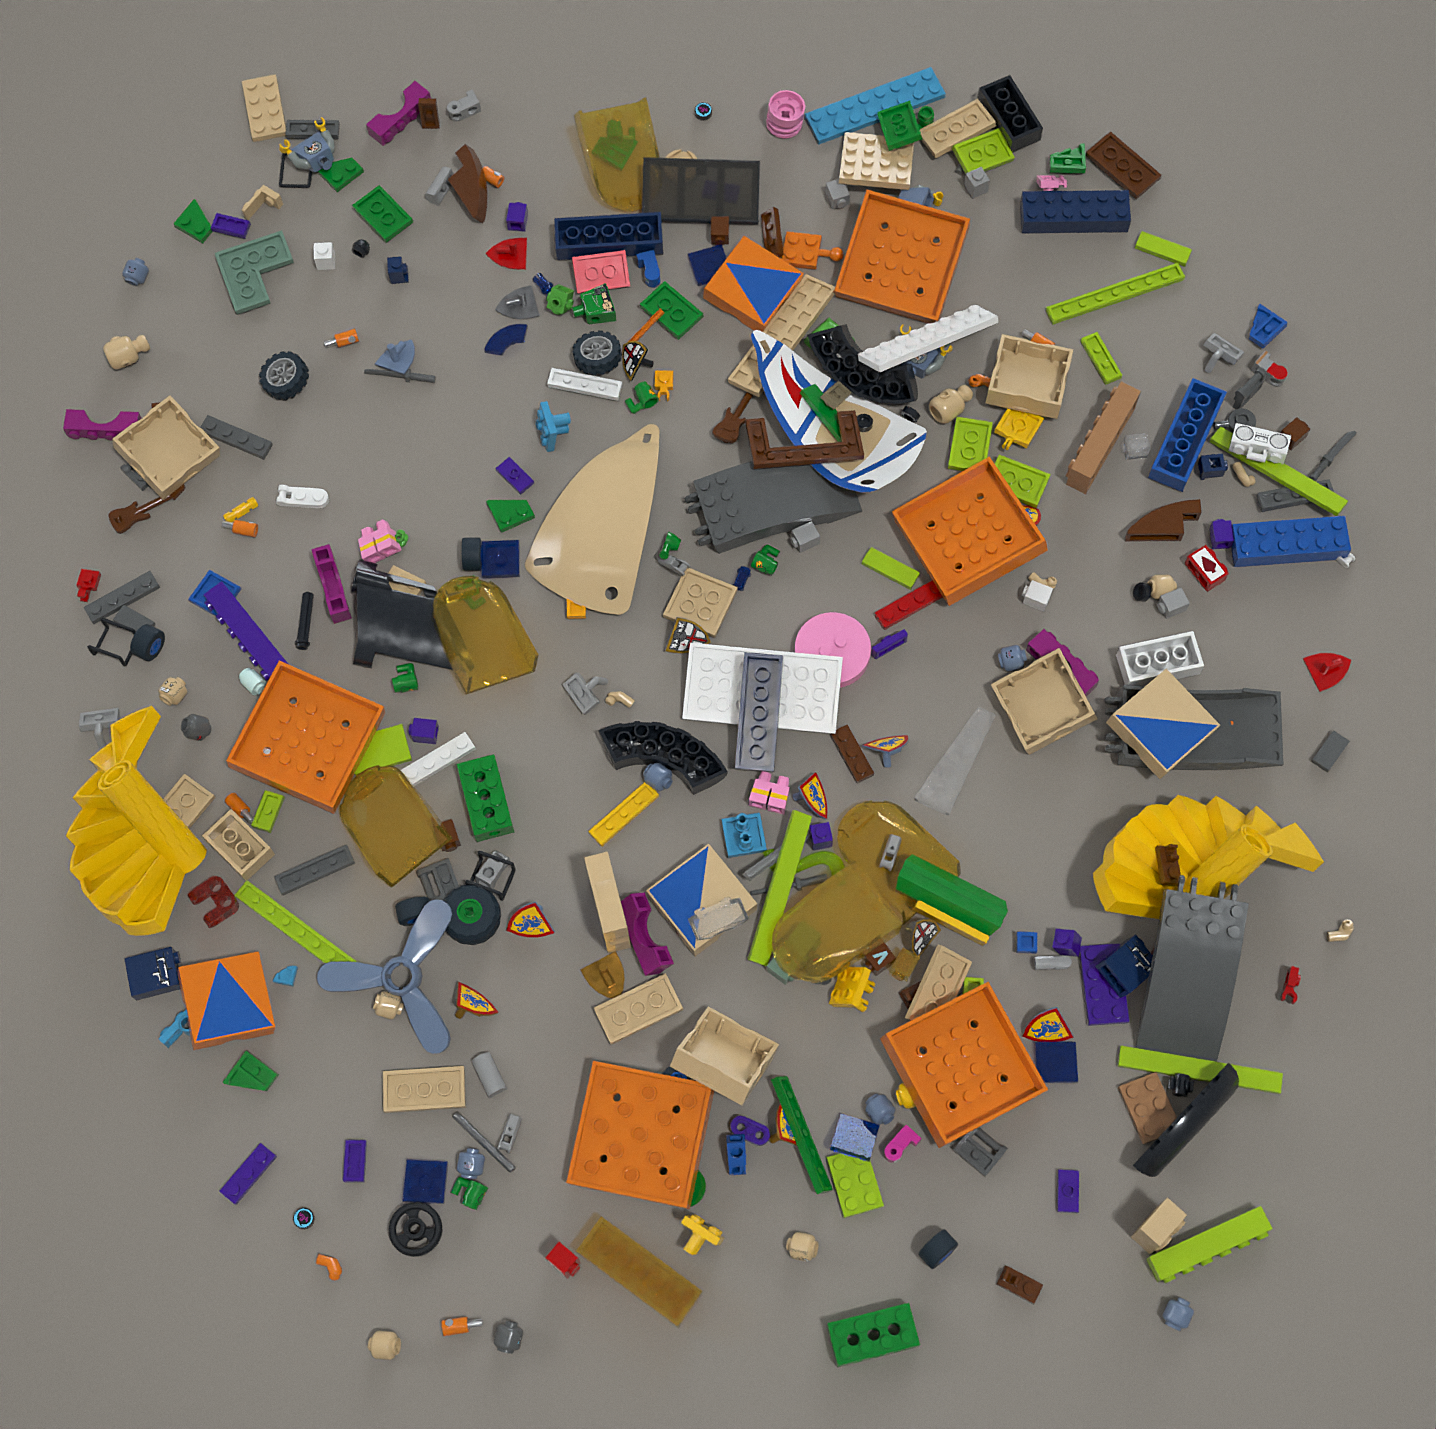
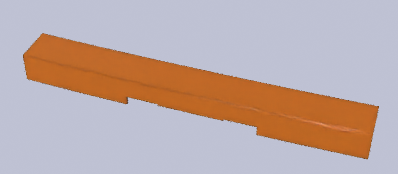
M659 309L629 341H638L664 312Z

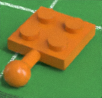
M786 232L783 248L784 255L781 259L793 267L816 270L819 256L830 257L833 261L837 262L843 258L844 253L839 247H834L831 250L820 249L822 235Z

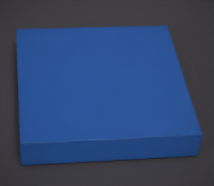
M209 570L188 600L216 616L217 613L214 610L210 611L205 605L206 599L203 594L222 581L236 598L241 591V587Z

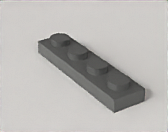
M209 415L206 416L200 427L209 437L265 460L273 446L269 440Z
M1330 479L1317 481L1320 485L1334 492ZM1287 487L1259 492L1256 496L1262 512L1313 503Z
M148 571L84 606V609L92 623L96 624L101 621V618H107L118 612L123 604L128 606L156 591L160 586L151 571Z
M346 844L276 875L274 878L281 894L286 895L355 864V861Z

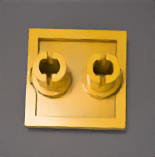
M842 967L838 973L836 985L831 992L829 1004L834 1007H854L861 1012L866 1011L867 1007L863 1004L868 1005L869 1002L861 997L864 991L870 994L874 990L872 987H875V982L868 980L871 970L866 967Z
M692 1214V1216L686 1215L681 1222L693 1232L684 1247V1250L693 1256L698 1253L706 1240L718 1246L725 1239L721 1236V1230L713 1225L709 1227L704 1225L705 1220L696 1214Z

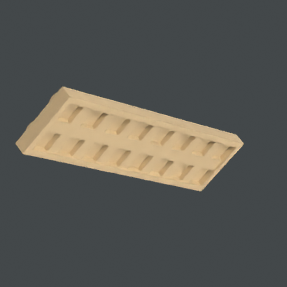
M806 274L763 333L775 338L793 351L835 295V287ZM763 340L760 342V344L762 345L765 353L768 354L770 352V348L767 342ZM753 345L732 372L728 382L759 397L764 389L760 380L757 354Z

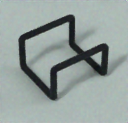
M101 618L105 629L96 647L88 645V650L93 656L100 652L119 659L123 666H127L132 656L131 651H129L124 661L121 656L100 649V646L109 630L108 624L131 631L133 634L136 633V630L106 618Z
M478 851V863L471 879L466 880L465 884L474 885L497 894L499 899L503 901L515 874V865L506 859ZM483 856L511 866L512 871L503 893L474 882L483 861Z

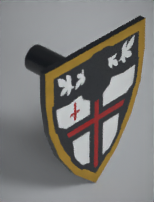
M629 341L623 345V367L631 381L640 365L652 368L654 365L653 361L644 358L648 349L638 341Z

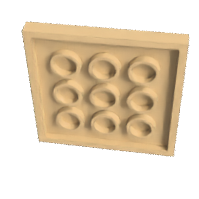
M845 132L839 184L909 190L914 143L889 151L884 136Z

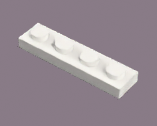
M556 368L551 369L547 383L548 387L616 401L619 400L622 389L621 381Z
M466 732L403 768L399 773L410 789L476 750Z

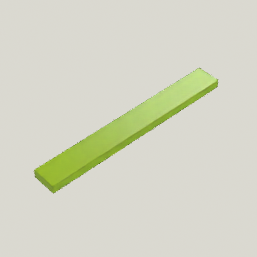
M1175 263L1046 307V312L1052 325L1184 281L1185 275L1179 263Z
M1221 426L1210 439V443L1335 516H1338L1348 503V500L1286 464L1273 463L1265 460V463L1246 459L1247 455L1230 452L1229 447L1233 433Z
M792 810L747 959L762 966H767L812 819V816L797 810Z
M246 881L234 895L323 963L357 962L249 881Z
M1120 1046L1118 1067L1152 1073L1156 1072L1169 1076H1174L1176 1073L1187 1074L1190 1076V1079L1211 1082L1227 1064L1127 1046ZM1231 1064L1239 1077L1238 1087L1275 1094L1281 1093L1283 1073Z

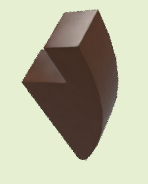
M464 144L455 152L463 167L448 180L473 218L483 223L487 210L486 178L474 149Z
M1201 500L1175 502L1148 513L1128 529L1125 542L1181 541L1184 535L1183 521H1198L1200 518Z

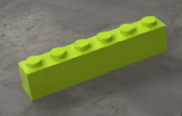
M1259 1206L1156 1253L1146 1260L1157 1283L1163 1280L1166 1284L1176 1279L1175 1274L1180 1272L1183 1275L1194 1271L1193 1266L1199 1263L1203 1267L1213 1262L1212 1257L1217 1255L1220 1258L1231 1254L1230 1249L1236 1246L1240 1250L1250 1245L1249 1240L1256 1238L1259 1241L1268 1237L1267 1232L1273 1228L1262 1207Z

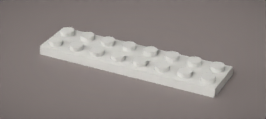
M972 305L968 309L957 311L949 317H943L939 321L926 324L920 329L911 330L909 334L897 336L891 341L882 342L879 346L868 348L858 354V359L876 371L882 372L998 323V316L978 305Z

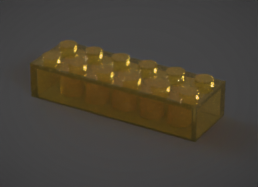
M600 1217L576 1250L581 1257L677 1328L681 1326L703 1294L702 1290L603 1217Z

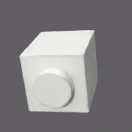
M332 242L314 243V261L317 270L335 269V251Z
M1032 580L1030 586L1026 585L1023 590V604L1044 612L1053 588Z

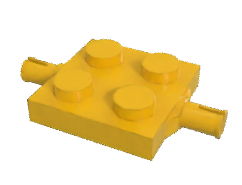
M1008 408L996 426L994 433L1006 439L1002 445V448L1005 450H1009L1012 443L1027 449L1042 425L1044 418L1036 414Z

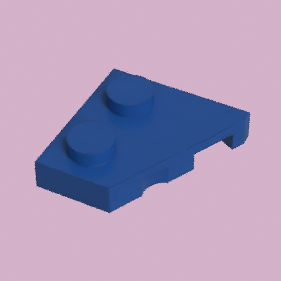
M1259 304L1249 340L1263 349L1287 327V321Z

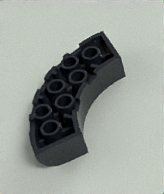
M847 324L807 335L811 348L823 365L824 370L836 382L840 381L853 394L879 403L900 404L913 402L918 399V388L912 364L896 365L878 372L860 362L858 354L863 351L852 338Z
M634 721L633 723H618L598 730L603 745L616 770L633 765L660 763L679 777L693 795L716 785L727 776L728 771L718 756L704 742L699 741L683 729L667 726V724L660 722Z
M1229 1062L1132 1165L1149 1177L1158 1176L1221 1109L1239 1086L1237 1071Z

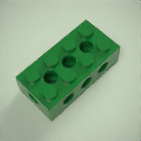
M495 755L458 763L457 768L476 841L480 842L514 833ZM479 779H485L483 782H477ZM489 796L487 800H482L483 797ZM489 814H494L493 817L486 818Z
M909 1303L827 1323L837 1368L920 1346ZM896 1325L899 1329V1334L891 1335L888 1331V1326ZM868 1331H877L879 1339L875 1341L870 1340L867 1335ZM854 1335L858 1338L859 1343L852 1346L847 1342V1337Z

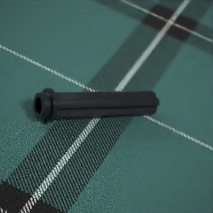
M305 592L302 596L298 637L295 641L296 648L299 650H307L310 646L308 640L314 594L311 592Z

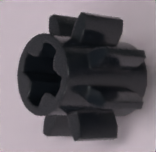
M1176 1073L1174 1078L1169 1079L1168 1089L1173 1090L1172 1095L1188 1097V1093H1192L1194 1089V1081H1189L1190 1076L1187 1074Z

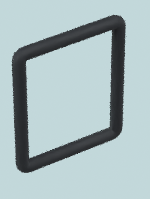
M282 153L279 186L282 188H309L312 179V171L310 170L307 184H282L285 155H288L287 153Z

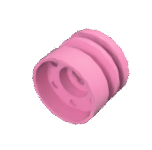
M783 90L775 93L770 98L766 124L771 134L785 139L792 138L801 131L805 112V103L802 97L794 91Z

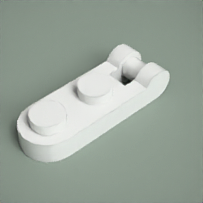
M287 485L278 486L279 497L276 498V504L279 506L324 508L329 503V496L324 489L289 487Z

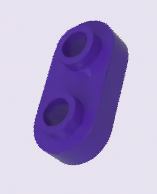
M737 1116L731 1122L732 1133L745 1134V1141L756 1146H763L769 1141L770 1132L765 1125L745 1116ZM739 1124H743L745 1126V1129L743 1131H739L737 1129V1126ZM760 1132L764 1136L762 1139H757L756 1134Z

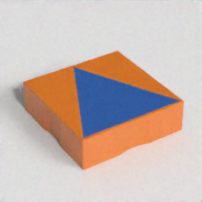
M743 236L704 288L703 298L722 311L732 314L752 330L763 332L803 279L804 273L746 236Z
M259 951L178 967V979L183 1002L188 1013V1027L193 1050L222 1045L237 1039L246 1040L274 1034L275 1023Z

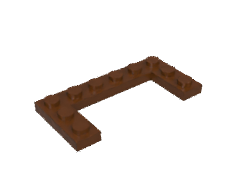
M855 410L837 412L836 417L842 442L774 448L769 446L765 419H746L753 468L760 469L864 460L865 455Z

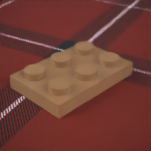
M1156 1072L1118 1087L1143 1145L1157 1140L1177 1118Z

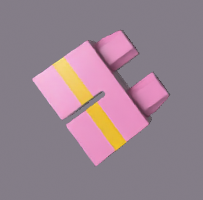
M380 520L376 523L378 529L376 531L371 527L361 530L362 537L358 539L363 560L376 563L401 551L400 544L397 543L395 538L396 531L391 529L389 523L385 520Z
M762 771L759 778L755 779L749 798V806L766 810L768 803V811L785 815L790 790L789 778L779 776L777 784L771 783L772 774Z

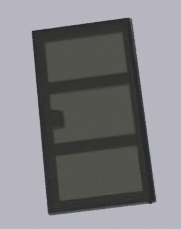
M643 157L642 213L661 212L662 222L711 224V216L729 217V224L758 225L760 161Z

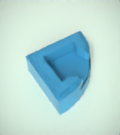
M288 966L275 975L273 983L293 987L298 967Z

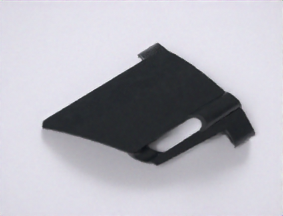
M359 559L351 591L357 594L358 642L353 661L354 665L372 669L373 659L377 652L465 673H470L474 669L473 662L456 624L444 602L440 601L434 586L376 570L377 563ZM389 581L421 588L425 597L393 590Z

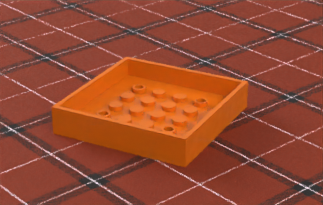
M866 190L834 290L835 297L928 324L939 321L967 237L970 218ZM883 224L888 225L886 229H883L881 226ZM937 238L940 241L939 243H934L933 240ZM870 274L872 278L866 279L865 276ZM922 289L924 292L922 294H918L917 290Z
M990 456L892 511L897 526L948 606L1048 551L1045 538Z
M279 660L226 762L228 767L335 814L385 715V708L378 703ZM292 699L297 700L295 704L290 703ZM348 722L349 726L344 727L343 723ZM266 749L271 750L269 754L264 753ZM319 772L324 773L323 777H317V774Z
M989 982L909 1021L880 1038L938 1148L949 1144L1048 1090ZM971 1022L976 1024V1028L971 1026ZM923 1048L925 1050V1054H921L919 1049ZM1001 1076H1004V1077H1005V1079H1006L1005 1082H1002V1081H1001V1079H1000ZM949 1103H953L955 1108L951 1109Z
M593 1061L566 1183L690 1210L714 1090L698 1081ZM616 1094L621 1096L619 1101L614 1100ZM679 1106L680 1112L674 1113V1107ZM603 1155H606L608 1158L605 1163L601 1162ZM666 1167L667 1174L662 1175L661 1169Z

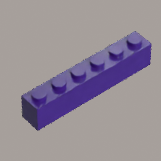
M222 581L203 594L206 599L205 605L210 611L214 610L217 613L215 617L221 625L226 624L228 634L232 639L235 637L238 639V646L244 653L247 651L250 654L249 660L255 667L259 666L262 669L260 673L266 681L270 679L279 660L288 664Z

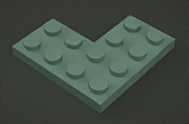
M282 230L214 253L236 314L270 304L271 302L260 274L294 263Z

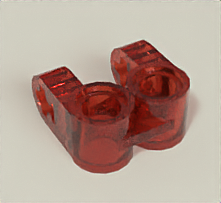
M218 876L210 877L187 895L193 905H197L209 897L217 905L215 909L207 913L203 918L208 928L217 926L235 914L239 909L238 900L225 881ZM216 885H221L219 891L213 892V888ZM232 900L228 907H223L225 901Z

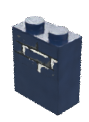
M1135 934L1120 944L1098 963L1096 967L1118 996L1122 998L1130 994L1149 977L1153 954L1150 953L1144 942Z
M172 947L124 958L131 997L136 1001L180 990L178 964L181 963L179 952H176Z

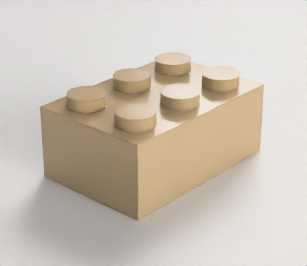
M232 809L202 835L205 841L245 881L250 879L275 855L272 849Z
M1167 1197L1154 1209L1131 1238L1149 1254L1153 1251L1158 1253L1171 1241L1173 1234L1184 1226L1186 1222L1183 1219L1187 1214Z

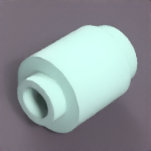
M246 668L239 674L240 683L252 695L262 694L267 682L254 669Z

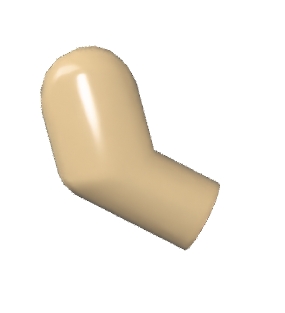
M1240 462L1233 464V470L1244 486L1250 487V485L1255 484L1254 476H1248Z
M1035 572L1028 577L1030 581H1036L1053 589L1057 584L1056 578L1041 579Z
M621 691L610 692L605 699V702L610 706H613L615 702H621L629 708L635 701Z
M1344 920L1338 931L1327 932L1328 942L1347 940L1354 930L1353 922L1351 920Z

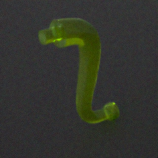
M769 849L763 851L764 857H767V855L769 856V854L773 853L775 850ZM819 851L799 860L796 873L816 865L826 864L830 868L832 878H837L838 885H846L844 876L848 872L842 859L837 854L831 851ZM774 863L773 866L769 867L773 873L775 870L776 863Z

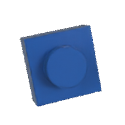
M1017 932V953L1037 954V932Z

